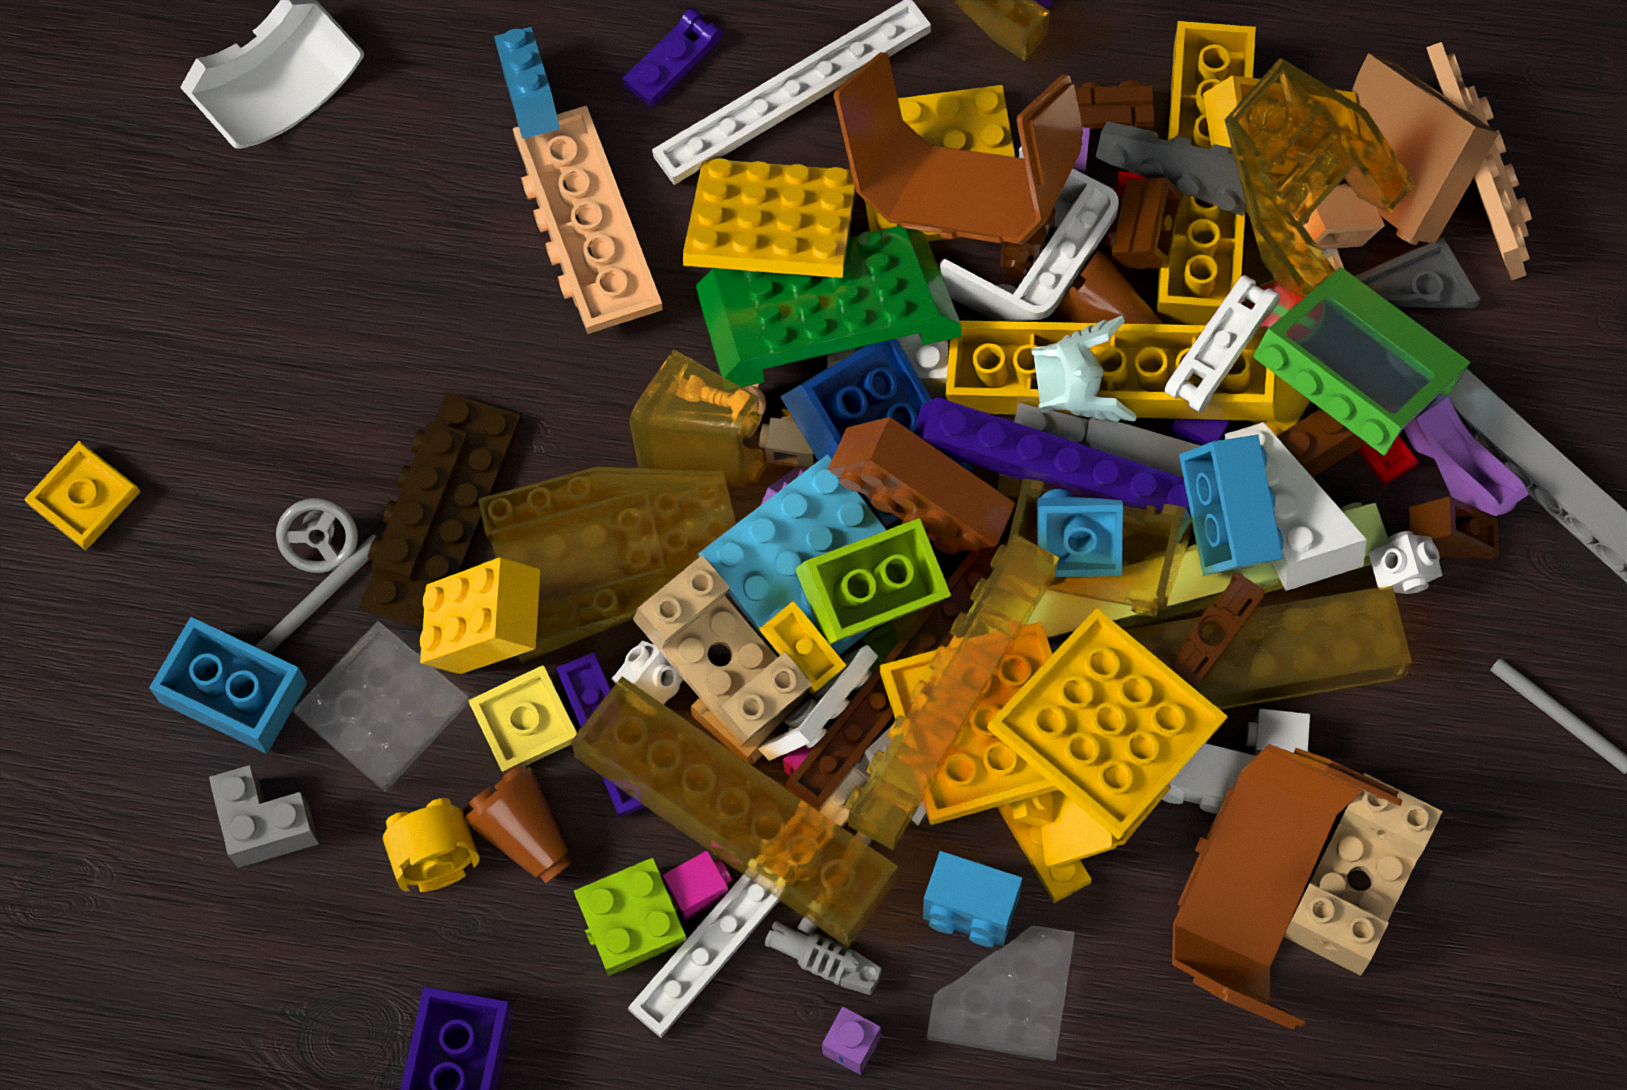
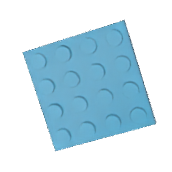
M828 454L698 553L699 557L703 555L729 585L730 588L727 593L777 657L780 656L779 653L761 633L759 628L792 601L798 605L820 632L795 568L809 559L886 531L885 527L858 492L842 486L839 482L840 478L827 470L832 460ZM872 629L830 646L840 655Z

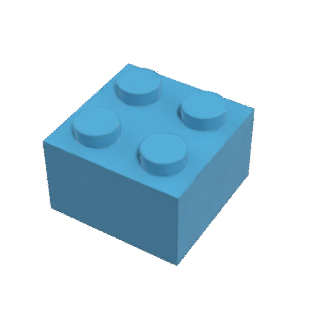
M940 851L924 896L923 920L929 921L931 928L942 933L952 934L954 930L969 934V939L972 942L985 947H993L994 943L1004 946L1019 901L1022 877Z

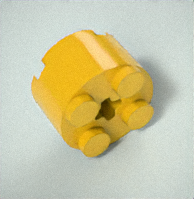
M449 798L435 799L426 808L411 813L399 812L386 820L388 829L383 835V843L398 886L404 891H409L407 885H418L420 892H428L446 887L465 877L464 868L471 862L474 868L479 863V855L468 824L464 819V813L459 807L453 806Z

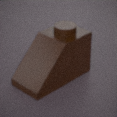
M1451 496L1409 507L1410 524L1408 531H1412L1413 535L1431 537L1440 557L1499 558V526L1497 518Z

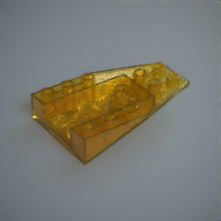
M593 467L478 499L486 537L494 548L496 559L501 557L540 569L536 649L516 655L520 663L633 619L638 607L697 560L699 552L737 524L723 471Z

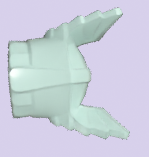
M1123 316L1110 321L1102 320L1094 326L1088 325L1082 331H1076L1071 336L1066 335L1055 344L1033 347L1032 355H1034L1040 402L1038 407L1041 412L1069 410L1077 416L1081 414L1085 417L1092 416L1099 420L1108 419L1118 422L1120 419L1136 420L1137 415L1116 398L1096 397L1100 388L1101 378L1103 377V368L1090 347L1109 341L1125 322Z

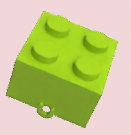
M653 858L574 890L589 928L585 932L591 946L596 945L608 977L682 946L686 941V935L675 912L678 910L672 894L668 895Z

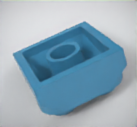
M1064 489L1050 490L1043 494L1041 498H1038L1037 547L1039 578L1122 576L1123 501L1075 497L1074 494Z

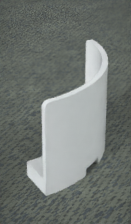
M280 0L269 16L253 30L257 37L240 48L235 43L218 53L196 58L180 88L233 147L242 149L260 144L297 125L322 106L345 83L363 59V50L317 0Z

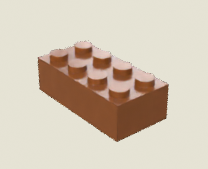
M891 417L847 427L827 469L840 478L839 482L842 486L852 491L861 492L871 499V504L875 508L894 514L903 520L902 524L920 518L927 537L934 541V547L950 555L997 546L1016 504Z

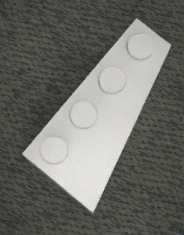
M1264 422L1225 434V439L1258 434L1260 445L1266 451L1267 465L1265 470L1268 485L1272 488L1275 495V507L1273 510L1276 525L1283 536V559L1272 561V564L1285 591L1363 567L1367 539Z

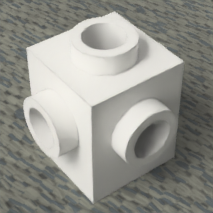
M1412 531L1394 534L1389 537V543L1368 553L1379 591L1413 594L1429 587L1428 582L1443 576L1439 564V552L1432 538L1413 535Z
M641 641L638 646L630 650L625 658V663L612 678L637 704L655 711H659L665 702L678 692L680 683L684 680L654 644Z

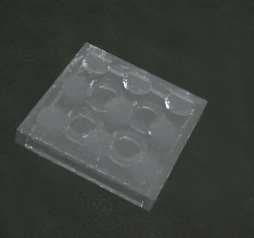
M377 621L293 709V712L380 789L386 792L469 703V698L434 667L421 664V656Z

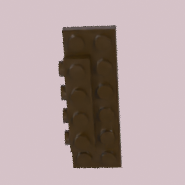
M446 392L435 421H429L426 431L419 429L415 435L412 452L416 453L412 466L404 465L400 472L398 488L402 490L397 502L389 501L386 506L383 523L387 524L384 535L382 538L376 536L371 543L368 558L373 561L371 565L374 571L359 605L362 612L423 631V596L426 592V585L464 570L521 426L522 417L520 414Z

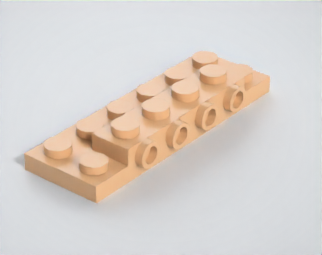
M1442 42L1427 47L1441 93L1489 126L1487 120L1494 117L1487 97L1478 98L1474 86L1467 88L1464 85L1455 54L1446 55ZM1498 129L1496 131L1499 134L1473 179L1512 281L1526 276L1523 262L1530 260L1523 237L1529 236L1525 222L1532 220L1525 198L1516 199L1513 187L1519 186V182L1512 164L1504 166L1500 154L1507 151Z
M587 105L557 114L559 130L522 139L519 126L513 128L514 137L527 172V176L521 177L524 191L528 200L536 198L539 209L533 210L538 229L540 233L548 231L551 242L545 244L550 261L553 266L560 264L564 274L558 276L561 291L565 299L573 298L587 334L663 310L660 296Z

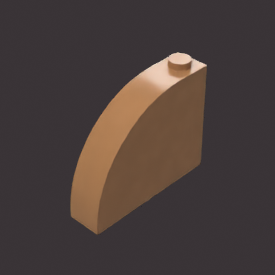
M1368 53L1352 89V92L1356 94L1367 166L1353 173V176L1358 186H1367L1379 214L1398 229L1396 232L1398 237L1413 245H1417L1419 241L1436 244L1499 133L1393 60Z

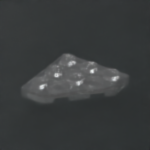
M1032 925L999 951L997 949L970 968L969 972L940 989L934 994L927 1040L1055 1061L1075 932Z

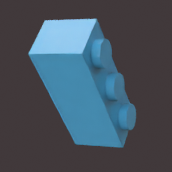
M532 28L512 29L504 34L494 36L522 139L559 130L560 126L552 93Z

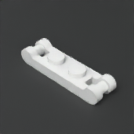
M1246 275L1241 276L1169 379L1165 387V393L1175 399L1180 396L1190 402L1189 406L1200 413L1203 412L1208 406L1213 393L1260 325L1275 309L1280 299V294L1270 288L1263 290L1255 285L1256 281ZM1249 300L1255 306L1251 310L1242 305V303ZM1193 373L1203 379L1198 387L1188 382Z

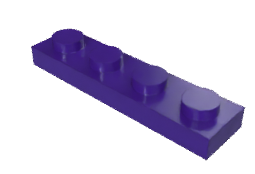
M590 653L557 667L556 670L619 818L658 803L657 796L595 653Z

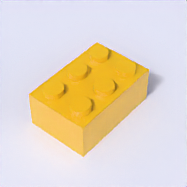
M499 557L427 584L426 592L423 596L424 619L423 631L420 636V663L463 674L536 649L540 569Z

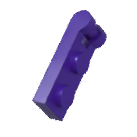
M690 8L682 16L680 23L622 78L623 86L652 108L719 42L723 35V30L714 23L708 24L703 20L702 13L695 8ZM693 32L700 36L694 43L688 39Z

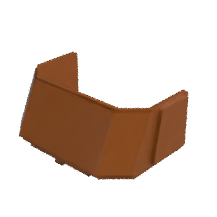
M878 53L834 92V100L856 192L889 223L901 225L903 228L940 233L942 238L954 239L958 236L995 243L1009 242L1023 245L1047 222L1083 145V129L1075 85L1071 83L1069 75H1061L1018 115L1017 125L1024 159L929 145L902 119L888 53Z
M1268 744L1239 772L1233 788H1228L1207 838L1200 837L1195 851L1200 854L1177 904L1181 907L1173 923L1172 965L1195 977L1193 980L1194 984L1226 1002L1292 1030H1295L1297 1025L1304 1027L1305 1020L1270 1002L1271 964L1337 814L1361 792L1401 806L1403 800L1397 798L1399 791L1319 755L1299 748H1295L1294 752H1290Z

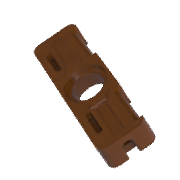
M1234 573L1230 584L1215 602L1214 606L1212 604L1209 605L1188 633L1184 645L1169 663L1170 669L1197 690L1260 606L1264 597V590L1242 574ZM1216 624L1224 630L1225 639L1217 644L1207 642L1202 636V629L1206 625Z

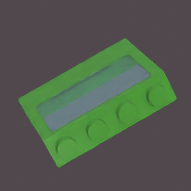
M1339 267L1269 327L1253 355V358L1382 455L1388 453L1401 430L1440 393L1447 396L1455 388L1470 364V361L1342 267Z

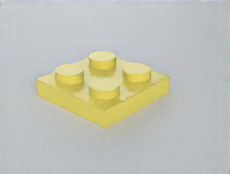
M544 665L468 700L503 775L521 762L524 766H527L579 741L576 730Z

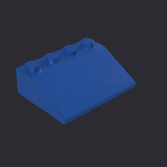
M897 339L866 345L780 396L818 461L827 454L831 459L833 458L847 427L891 417L914 433L921 405L932 400ZM951 458L971 472L973 470L970 463ZM858 492L884 527L898 519L892 513H886L875 508L871 504L870 498Z

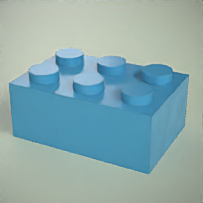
M1259 435L1213 441L1179 454L1203 576L1247 569L1283 559V536L1276 525L1273 510L1275 507V495L1272 488L1268 485L1265 470L1267 455L1264 447L1260 445Z
M190 617L149 689L161 704L268 754L306 687L307 681L299 667Z

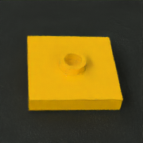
M78 441L24 500L31 508L86 551L141 491L129 479Z

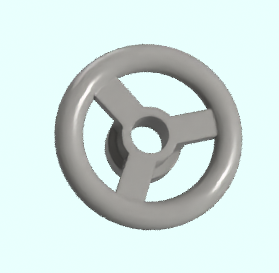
M309 498L296 502L282 514L276 528V541L284 558L296 568L311 573H325L335 570L341 563L353 555L358 542V531L352 516L341 505L327 499ZM315 510L304 517L302 528L289 529L292 521L298 515ZM335 517L342 523L346 534L345 544L339 553L331 545V539L335 530ZM321 530L324 534L318 536L314 535L311 531ZM290 543H307L313 548H318L325 560L313 561L303 558L294 551Z

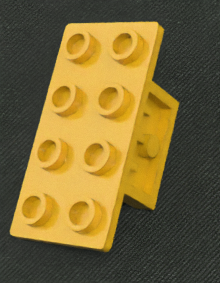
M1061 790L1012 802L1014 820L1041 826L1044 861L1047 867H1058L1113 850L1117 847V838Z

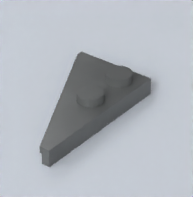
M1444 237L1438 239L1436 244H1426L1354 276L1395 307L1473 309L1478 306L1481 300Z

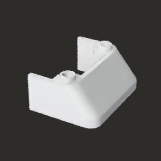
M1021 146L1019 148V158L1024 159ZM1072 169L1053 207L1056 210L1054 224L1056 232L1019 287L1015 288L1007 284L994 285L944 259L940 264L941 275L950 298L993 321L1021 322L1047 318L1055 311L1116 219L1119 205L1117 194L1110 187Z

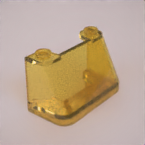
M673 349L637 401L630 416V428L639 470L657 480L743 487L750 481L756 483L766 468L767 463L765 462L764 452L758 448L750 450L743 445L742 439L745 435L748 437L752 436L760 424L762 415L758 414V397Z
M1023 478L1001 569L1003 577L1011 581L1010 587L1012 589L1025 593H1035V588L1132 606V612L1144 616L1153 617L1156 616L1157 611H1164L1166 609L1193 527L1192 520L1185 507L1164 504L1163 512L1159 514L1154 506L1147 505L1146 510L1123 506L1122 576L1046 578L1038 573L1037 504L1038 498H1041L1043 494L1050 490H1043L1045 485L1043 481Z

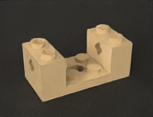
M702 555L638 607L633 620L742 747L799 699L812 683L786 652L778 658L725 597L730 588L729 585ZM717 644L726 646L731 653L730 663L721 667L712 664L708 658V650L711 646Z
M1366 773L1363 775L1399 791L1397 798L1403 800L1401 806L1363 792L1348 804L1284 935L1285 938L1360 976L1371 961L1410 874L1424 851L1443 812ZM1356 870L1366 873L1371 882L1370 888L1364 891L1353 889L1348 883V874Z

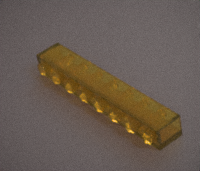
M1016 534L1008 547L1003 544L999 546L990 564L994 568L988 580L981 578L978 581L970 597L974 604L968 614L961 611L950 630V634L954 637L947 648L941 645L936 651L929 668L933 669V672L927 682L920 680L915 686L909 698V703L913 704L906 717L899 715L894 721L888 733V738L892 739L885 752L878 750L873 756L867 768V773L871 774L865 786L857 785L852 791L845 806L846 809L850 810L848 826L894 850L1055 577L1060 557Z

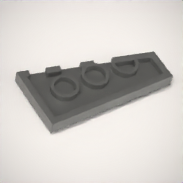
M1107 121L1101 132L1096 158L1112 166H1117L1143 176L1146 179H1169L1183 194L1196 197L1223 210L1243 216L1249 203L1263 154L1249 152L1247 157L1230 154V147L1214 144L1212 149L1192 146V140L1176 136L1175 139L1171 140L1159 139L1155 131Z

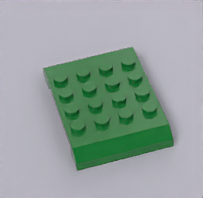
M901 226L879 231H867L860 235L849 237L843 278L713 268L696 285L698 299L725 391L765 382L763 369L900 337L919 334L923 345L962 337L961 323L926 235L921 231Z

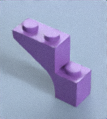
M1439 394L1404 427L1413 451L1435 459L1451 497L1476 509L1497 516L1511 511L1518 501L1529 495L1523 482L1469 433L1458 417L1448 396Z

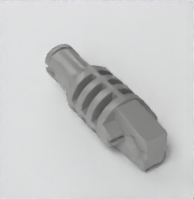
M777 920L772 925L774 931H769L765 946L772 947L797 959L801 969L808 970L816 976L819 975L838 986L871 995L875 990L881 977L882 968L855 950L848 949L840 943L837 944L829 938L826 939L818 933H812L810 936H807L781 924Z

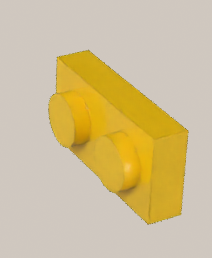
M794 601L759 628L779 655L786 652L810 680L812 685L808 690L811 694L818 691L847 666Z

